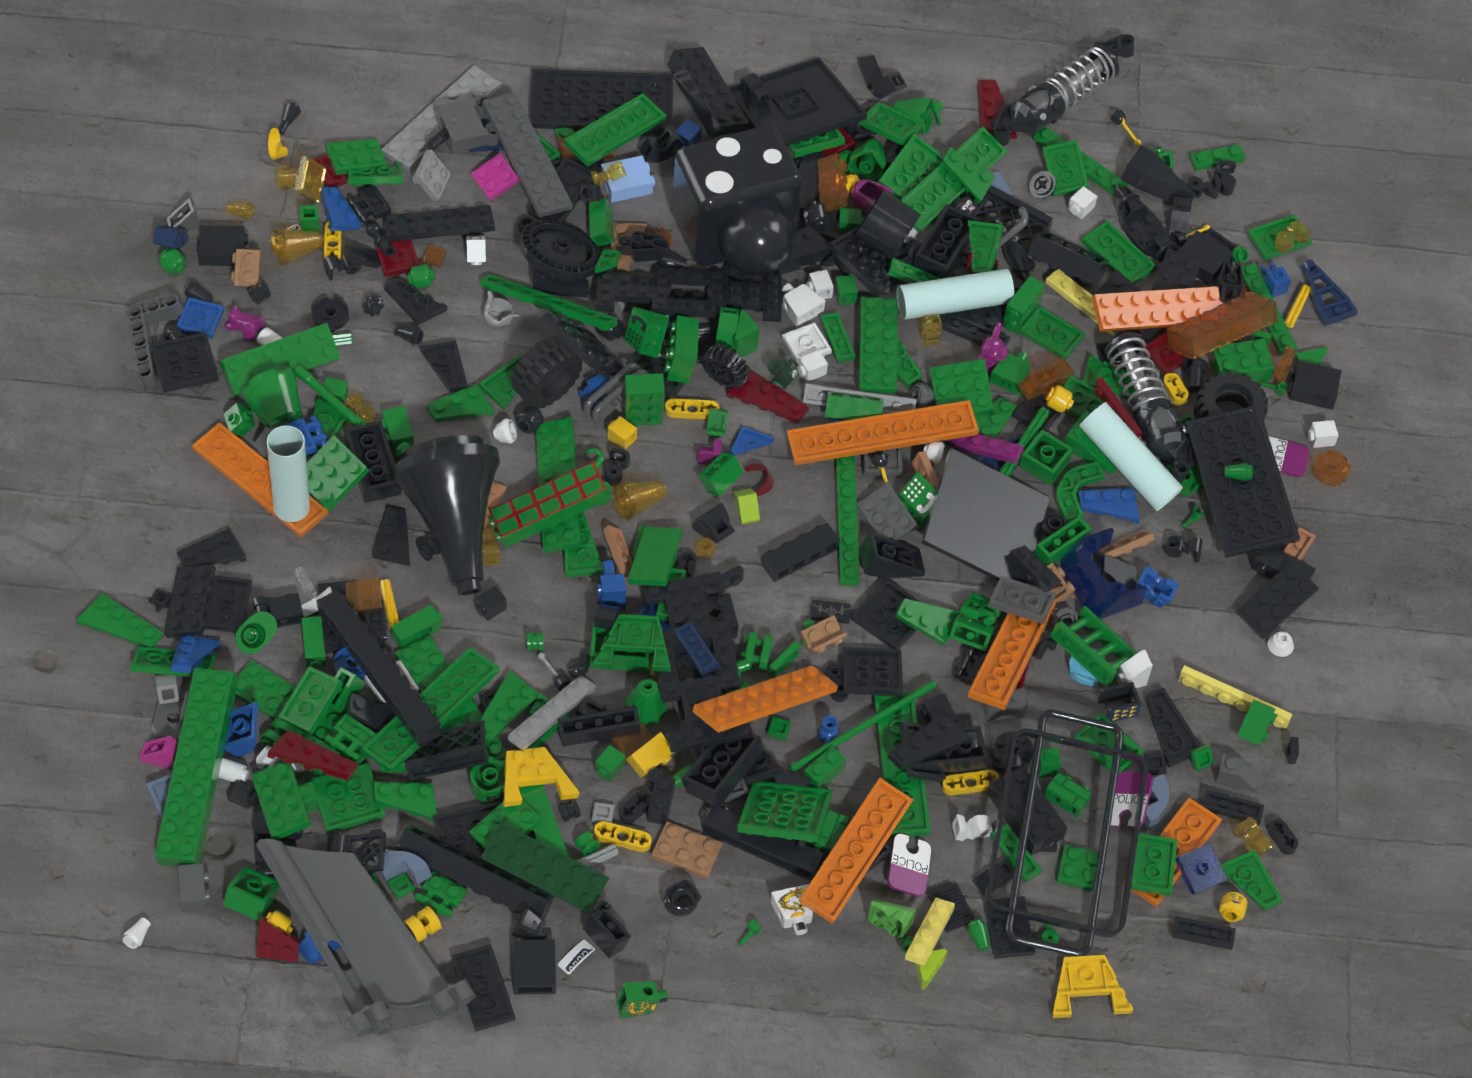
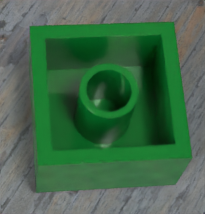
M1041 430L1023 452L1019 467L1051 486L1071 461L1074 448Z

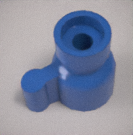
M831 715L824 717L819 728V740L825 745L838 737L839 733L838 720Z

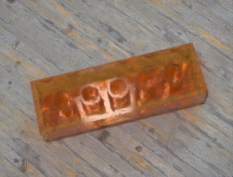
M1247 292L1244 296L1234 298L1228 303L1220 304L1212 310H1207L1198 316L1190 317L1189 320L1182 323H1176L1173 327L1167 329L1169 349L1191 359L1202 356L1276 323V302L1255 292Z

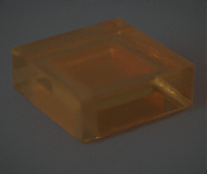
M429 245L424 255L423 263L440 268L446 257L447 250Z

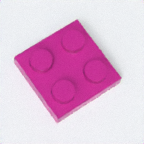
M501 153L471 173L490 201L520 181Z

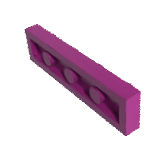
M981 434L950 439L948 441L950 447L1013 464L1017 463L1024 451L1022 445Z

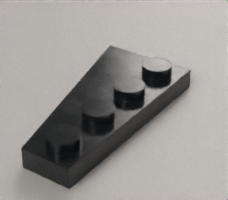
M1163 687L1147 694L1146 701L1168 768L1190 759V751L1201 747L1165 688Z

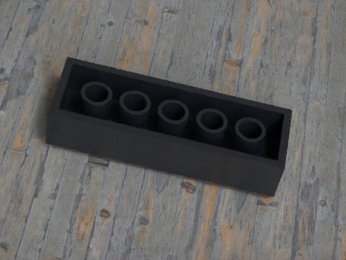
M704 47L673 50L667 66L710 138L713 139L721 135L745 131L749 121Z

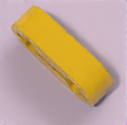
M1167 373L1163 379V388L1173 404L1178 406L1184 405L1189 395L1186 387L1177 374Z

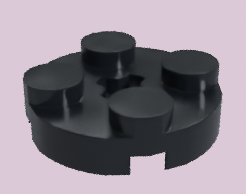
M328 297L321 298L313 305L312 320L316 326L327 323L331 333H333L335 330L344 327L348 322V305L337 297H334V299H328ZM327 312H329V313L334 312V315H333V316H328V315H327Z

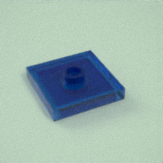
M1210 843L1175 858L1192 895L1228 880Z

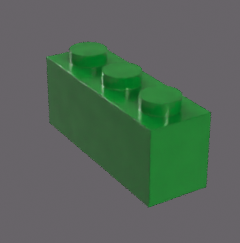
M828 392L825 417H829L828 420L838 421L840 419L853 420L882 415L884 399Z
M1078 516L1038 543L1035 555L1046 566L1050 563L1056 564L1087 543L1090 539L1092 528Z

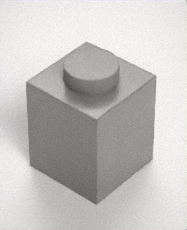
M155 675L159 704L179 701L175 675Z

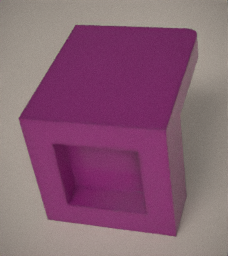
M714 439V447L699 446L697 464L710 465L721 454L722 439Z

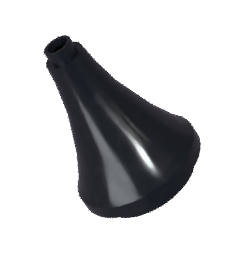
M471 435L447 436L416 444L406 449L401 455L402 460L392 467L394 483L415 506L436 541L446 565L451 584L457 586L458 594L471 595L481 591L480 582L484 580L483 530L488 499L495 474L500 465L498 449L492 445L485 444L482 438Z

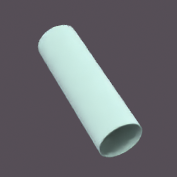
M1008 269L904 284L897 287L898 309L903 320L1008 304L1014 297L1013 280Z
M1106 402L1095 409L1079 425L1156 512L1183 489V486Z
M280 426L272 430L267 437L273 509L279 519L286 522H297L305 518L310 511L305 439L299 429L292 426Z

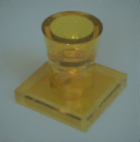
M301 156L299 168L281 165L276 172L277 187L280 190L294 189L295 192L308 200L319 203L326 168L308 156Z

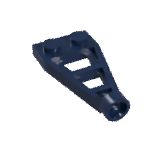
M1312 259L1302 263L1301 269L1306 276L1308 286H1310L1315 311L1324 326L1357 315L1358 311L1350 298ZM1322 279L1327 287L1317 289L1314 281ZM1332 293L1338 301L1325 305L1321 295Z

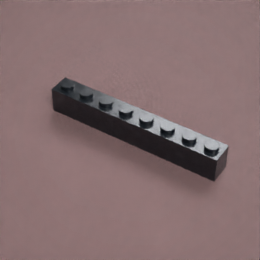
M414 825L404 829L396 851L410 852L419 856L426 862L429 868L437 871L440 876L449 877L455 880L456 884L467 886L473 889L474 893L485 895L491 898L492 902L509 907L508 909L514 913L522 914L527 908L541 919H545L555 897Z

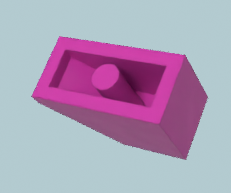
M171 736L145 742L138 759L160 767L172 768L174 767L179 742Z

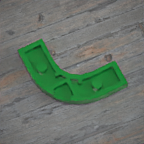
M1099 461L1080 465L1069 470L1060 481L1056 492V502L1062 517L1065 518L1067 523H1070L1078 516L1082 519L1084 518L1076 497V492L1080 487L1105 479V474Z

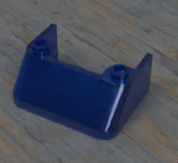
M1113 528L1084 537L1062 557L1060 567L1066 574L1067 581H1070L1076 589L1074 593L1081 606H1086L1099 619L1142 605L1147 590L1145 585L1128 591L1121 582L1115 581L1107 584L1091 556L1097 553L1100 548L1111 543L1114 532Z

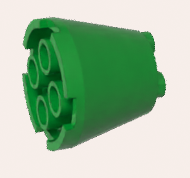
M285 367L282 371H275V369L265 371L249 380L250 384L240 390L244 401L265 427L277 428L301 419L302 410L297 380L293 369L290 367Z

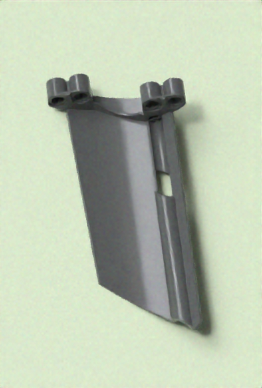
M260 839L256 846L354 1009L355 1014L347 1017V1020L358 1037L371 1033L383 1035L392 1030L407 1028L442 1018L459 1011L476 997L466 978L453 985L446 982L354 853L297 848L284 845L281 841L274 839ZM329 941L338 942L352 966L349 971H343L327 946Z

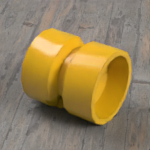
M429 906L417 912V917L413 915L403 921L418 942L426 939L427 934L432 935L442 929L437 915Z

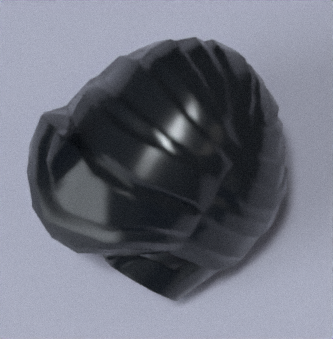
M685 879L674 883L666 889L664 907L674 916L690 915L696 909L702 897L696 887L689 880Z

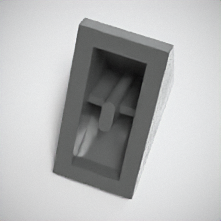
M189 197L166 218L168 226L186 230L198 228L197 212L193 198Z

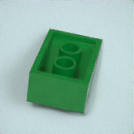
M1084 411L1066 435L1065 444L1074 448L1073 454L1089 463L1099 461L1102 470L1112 475L1117 469L1116 466L1079 427L1091 414Z

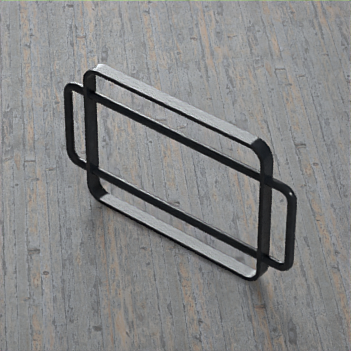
M1049 709L1040 715L1037 730L1028 728L1018 730L1010 741L985 890V901L992 911L1007 915L1005 933L1014 943L1074 957L1086 956L1091 952L1094 935L1111 938L1118 935L1125 926L1148 765L1141 755L1122 750L1123 732L1114 723ZM1053 717L1110 730L1116 735L1115 746L1112 748L1045 732L1046 721L1048 718ZM1028 736L1036 739L1009 906L1005 907L998 905L993 900L991 891L1015 744L1018 737ZM1043 740L1113 756L1088 925L1016 909ZM1123 758L1132 760L1139 765L1141 778L1119 926L1115 930H1106L1095 926L1120 760ZM1015 917L1086 933L1085 945L1082 949H1076L1018 936L1013 931Z

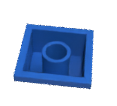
M257 702L232 710L224 750L236 757L254 751L257 738Z

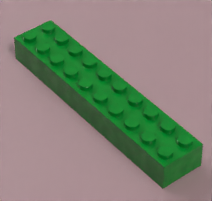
M194 668L154 856L159 865L178 867L179 865L201 863L238 684L235 673L232 671Z

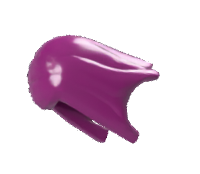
M862 179L854 184L851 196L857 207L867 215L883 190L891 195L893 190L886 185L872 180Z

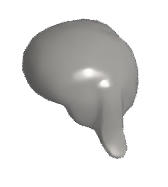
M491 291L487 292L488 299L483 314L488 324L494 327L509 325L514 317L519 316L514 314V309L508 301L493 297Z

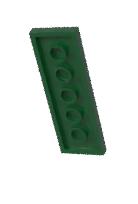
M502 822L497 826L481 859L588 914H591L609 880V877Z

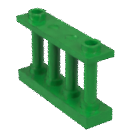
M1086 606L1082 608L1078 615V621L1070 626L1060 621L1056 623L1050 635L1054 641L1105 687L1111 684L1120 665L1137 654L1132 647ZM1081 627H1085L1091 634L1081 639L1074 632ZM1096 639L1105 646L1097 652L1088 645ZM1112 652L1119 659L1109 664L1102 657Z

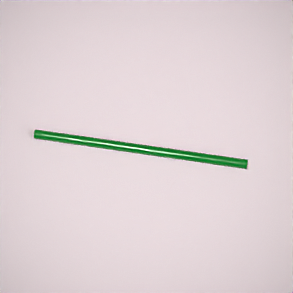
M934 680L930 681L789 765L791 772H795L817 759L831 746L837 747L936 688V682Z

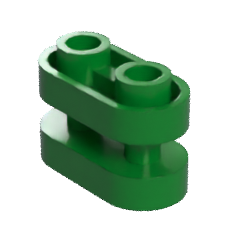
M750 631L749 635L746 634L744 646H747L746 651L742 650L741 660L747 658L750 668L753 662L760 663L759 669L767 671L774 635L765 634V639L758 638V632ZM756 646L763 647L761 656L754 655Z
M275 718L270 724L272 730L266 729L260 735L261 743L265 747L266 745L273 747L288 730L305 738L303 732L281 718Z

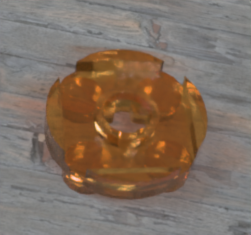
M1286 346L1284 356L1281 358L1276 370L1274 381L1285 382L1291 369L1289 366H1291L1297 353L1294 348Z
M1328 450L1326 453L1321 452L1314 459L1312 466L1313 476L1322 483L1338 487L1349 477L1351 465L1347 462V457L1338 451ZM1333 465L1335 470H1330L1328 467Z

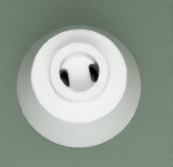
M508 418L499 422L493 430L494 437L499 442L512 444L517 438L515 424Z
M942 441L925 445L923 452L926 453L933 466L939 465L945 448Z
M1277 632L1269 638L1268 649L1276 656L1286 657L1294 649L1292 637L1286 632Z

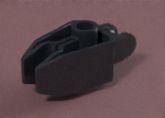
M635 231L632 233V237L619 238L621 246H618L617 250L621 251L622 255L631 256L634 262L656 261L668 256V240L660 235Z
M1227 259L1223 265L1216 287L1218 286L1220 301L1224 302L1227 296L1230 297V304L1235 305L1236 298L1240 296L1243 287L1242 266L1237 260L1232 270V267L1229 265L1230 259Z

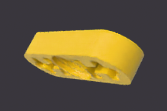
M328 221L325 224L324 259L334 254V257L339 258L341 261V231H335V235H331L329 228L331 223ZM336 242L338 243V245L335 247L328 246V243Z
M669 399L665 403V413L671 418L708 420L709 408L719 409V404L711 400ZM694 406L697 408V411L689 412L687 408Z
M994 770L948 775L943 780L942 791L949 796L988 791L990 782L987 780V777L994 781L999 778V775ZM973 779L976 785L970 787L966 785L965 781ZM948 783L955 785L954 788H951Z
M605 821L597 823L594 828V837L599 842L615 844L618 847L638 852H646L651 847L652 838L647 832ZM602 829H606L604 835L600 834V831H602ZM612 831H614V838H611ZM625 833L628 835V839L621 841L617 838V835ZM641 839H645L643 845L639 844V841H641Z

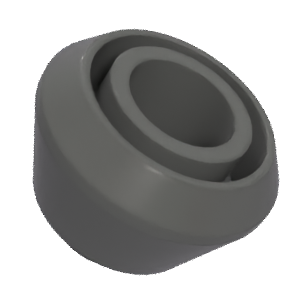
M917 383L911 390V398H917L916 408L930 405L934 400L932 389L922 383Z
M1058 608L1053 614V626L1055 627L1056 623L1060 621L1070 626L1078 621V615L1071 608Z

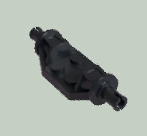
M1123 185L1117 186L1114 189V193L1121 200L1118 205L1121 229L1140 251L1162 262L1167 250L1176 251L1178 245L1173 241L1172 236L1155 214L1140 200L1138 193L1129 194ZM1158 246L1161 247L1159 251L1154 248Z

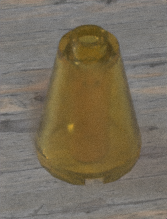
M276 229L272 231L275 233L271 236L272 253L278 257L279 260L276 262L280 266L287 265L321 249L324 244V237L318 231Z
M659 480L619 483L612 490V495H615L616 499L613 501V505L618 515L622 519L626 518V521H629L664 499L667 489L665 484Z

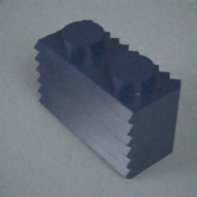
M168 225L157 226L155 229L153 244L175 249L184 247L188 242L186 229H179V227L176 228Z

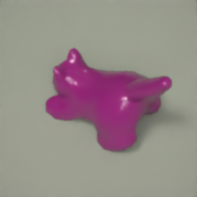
M236 305L228 312L229 322L225 323L227 330L241 331L243 339L248 342L255 340L257 331L266 327L264 317L257 314L242 313Z
M1000 322L996 324L992 336L984 339L980 355L976 356L977 360L985 359L988 376H991L992 370L996 367L997 360L1004 361L1008 356V348L999 338L1001 332Z

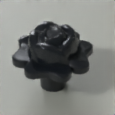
M376 295L366 297V301L362 304L364 313L369 314L371 317L375 314L379 315L384 307L383 299L378 298Z

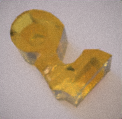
M1300 221L1291 222L1285 231L1277 234L1274 246L1279 252H1288L1293 248L1295 238L1299 243H1307L1311 232Z
M940 316L924 317L922 319L923 330L919 331L924 347L940 344V336L942 335Z
M494 528L483 530L484 567L501 564V551Z
M1251 816L1236 826L1233 835L1238 838L1245 836L1246 847L1249 851L1255 850L1260 857L1272 848L1270 840L1262 834V829L1257 826V821Z

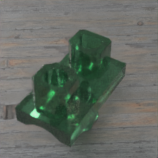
M790 358L784 366L779 359H772L768 363V371L775 375L771 383L774 385L778 383L783 389H786L799 373L792 367L795 361Z

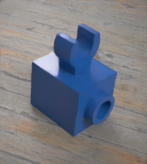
M1271 262L1269 265L1270 269H1267L1265 265H1262L1261 273L1265 275L1264 281L1272 297L1287 293L1291 278L1283 266L1276 268L1275 264Z

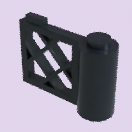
M382 829L370 830V833L350 836H345L341 832H334L327 837L326 851L354 853L368 873L383 871L387 834ZM374 839H380V843L374 849L369 846ZM352 842H362L355 851L351 849ZM367 847L371 852L364 859H361L358 855ZM376 855L378 857V865L369 866L367 863Z

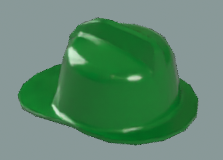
M264 611L251 615L236 632L235 642L238 649L245 654H254L260 651L277 631V621L274 616Z

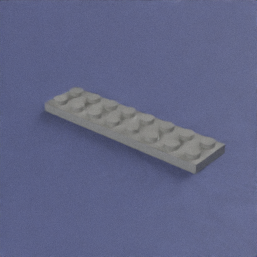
M474 65L382 148L384 156L395 163L402 162V168L409 172L422 160L425 151L430 150L427 142L441 131L435 117L437 105L472 99L477 95H484L489 99L501 88V82Z

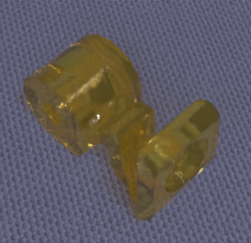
M622 162L608 166L607 171L601 174L595 171L590 173L594 184L600 187L609 179L614 182L627 176Z
M360 394L351 395L343 403L350 410L357 406L355 414L360 415L367 424L376 422L375 409L369 405L365 406L364 399Z

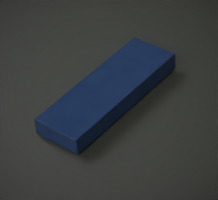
M692 622L674 630V634L701 676L719 668V663Z

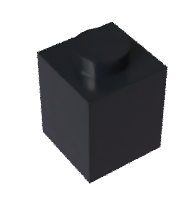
M494 586L476 597L475 609L480 616H484L489 621L507 609V599Z

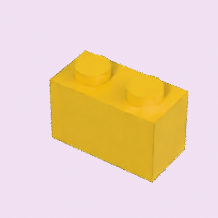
M660 732L626 760L640 778L644 775L648 776L651 769L656 768L660 763L665 765L672 759L669 742Z

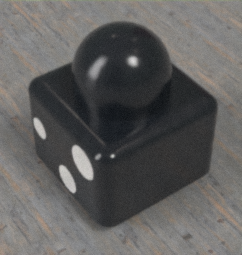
M771 124L739 133L725 134L709 141L686 146L677 152L674 166L672 213L696 264L706 267L728 261L733 267L743 273L764 275L781 267L791 254L794 234L797 232L803 179L778 127Z

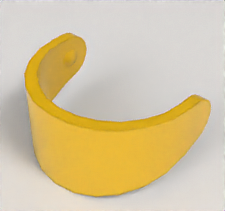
M272 128L268 137V152L272 160L288 156V149L282 146L278 128Z

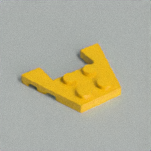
M545 747L506 752L504 807L521 805L523 799L518 787L555 783L561 800L578 798L580 794L578 789Z
M1105 955L1064 957L1052 1018L1071 1017L1072 1010L1069 997L1098 995L1111 996L1114 1015L1132 1014L1133 1007L1125 997L1126 994L1118 984L1116 975Z

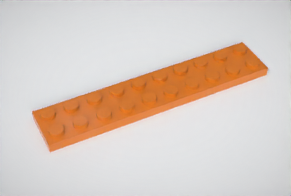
M970 400L787 430L786 435L795 466L978 435L979 430Z

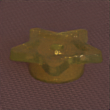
M706 537L699 542L693 543L697 549L696 557L706 556L712 559L713 551L718 548V545L713 544Z

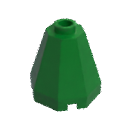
M934 98L898 101L895 105H892L891 108L923 122L922 129L917 133H929L934 118H931V113H935Z
M875 139L867 140L852 152L847 167L852 175L856 174L859 180L863 178L872 181L879 180L883 176L886 159L881 142Z
M651 679L641 680L625 700L626 708L637 706L639 722L642 726L648 725L651 722L653 724L659 723L668 708L667 703L662 702L659 685Z

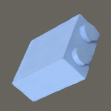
M643 155L601 164V177L611 203L653 193L655 180L653 175L650 176V167L648 162H645Z

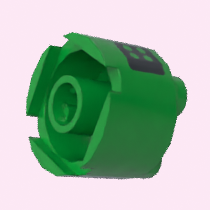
M489 757V763L474 766L471 770V792L481 804L484 805L504 799V761Z

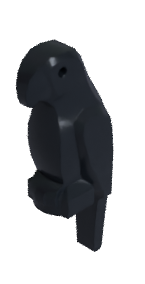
M1017 233L1004 243L1003 246L1007 262L1019 279L1025 282L1028 279L1026 274L1032 272L1036 265L1032 259L1028 258L1025 249L1017 243V241L1021 240L1020 235Z

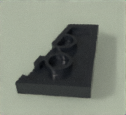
M387 507L372 553L374 559L410 566L406 510Z

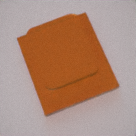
M380 577L346 582V598L351 609L354 608L358 612L382 608Z
M641 723V733L616 737L611 741L618 751L626 755V759L654 737Z

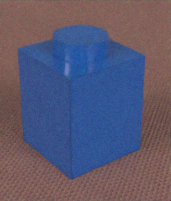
M687 119L676 130L681 139L677 146L682 148L696 144L701 139L702 128Z

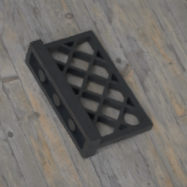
M991 185L987 190L986 196L979 204V214L977 216L985 215L986 223L996 224L995 220L989 221L988 214L997 212L1002 224L1012 220L1015 225V220L1021 219L1018 209L1024 207L1028 212L1029 219L1023 229H1028L1030 235L1021 237V240L1017 242L1028 254L1030 249L1023 246L1021 241L1031 239L1033 243L1036 234H1032V227H1039L1043 229L1042 231L1046 230L1049 232L1052 227L1053 218ZM987 201L995 204L996 208L986 210L985 204ZM1007 210L1011 216L1001 218L1000 211Z
M484 720L440 730V736L437 738H441V740L437 744L432 743L433 740L418 748L405 761V768L412 781L489 763ZM480 729L476 735L471 734L473 730ZM454 734H461L456 740L451 738ZM466 737L471 739L467 744L461 743ZM446 742L451 743L446 749L442 748ZM427 746L431 747L427 753L422 752Z

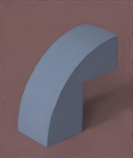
M1164 774L1154 778L1149 799L1152 804L1147 807L1143 823L1147 830L1154 827L1160 821L1169 800V786Z
M405 851L385 852L384 870L380 871L386 882L406 871L410 872L417 885L432 877L428 865L419 856ZM375 856L373 858L376 865H378V857Z

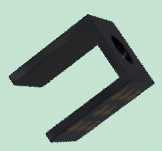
M1133 682L1100 690L1097 700L1098 704L1128 698L1129 704L1108 709L1106 717L1111 722L1138 716L1142 703Z

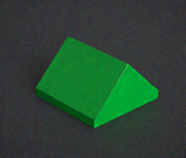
M745 310L740 312L733 349L742 358L757 351L760 328Z

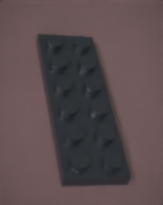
M491 205L382 216L385 237H388L391 242L495 231Z

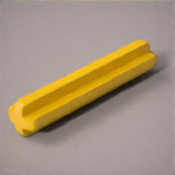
M1306 284L1301 286L1285 319L1288 328H1293L1310 293V286Z
M385 579L380 581V588L391 631V626L398 623L399 619L390 580Z

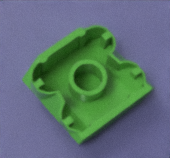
M873 900L870 904L867 921L878 928L887 930L894 938L900 939L912 928L917 909Z

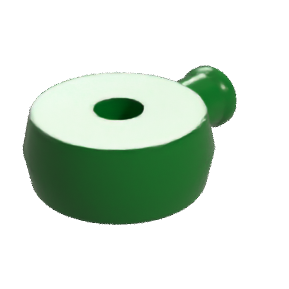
M1045 924V931L1041 934L1040 940L1059 944V934L1052 930L1051 925Z

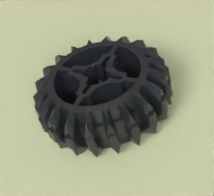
M720 344L713 345L706 350L701 362L703 364L702 367L706 369L705 372L715 382H718L720 386L738 389L745 384L749 377V366L746 365V361L742 359V356H739L737 351L734 352L731 347L727 348L726 345L721 346Z

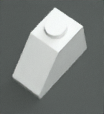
M466 235L467 262H471V265H482V262H486L485 235Z
M1146 650L1140 651L1120 665L1117 674L1119 684L1133 682L1135 688L1147 685L1153 665Z

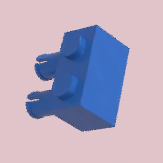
M606 560L602 563L603 572L600 583H597V605L602 603L621 607L622 611H625L626 585L624 574H615L614 561Z

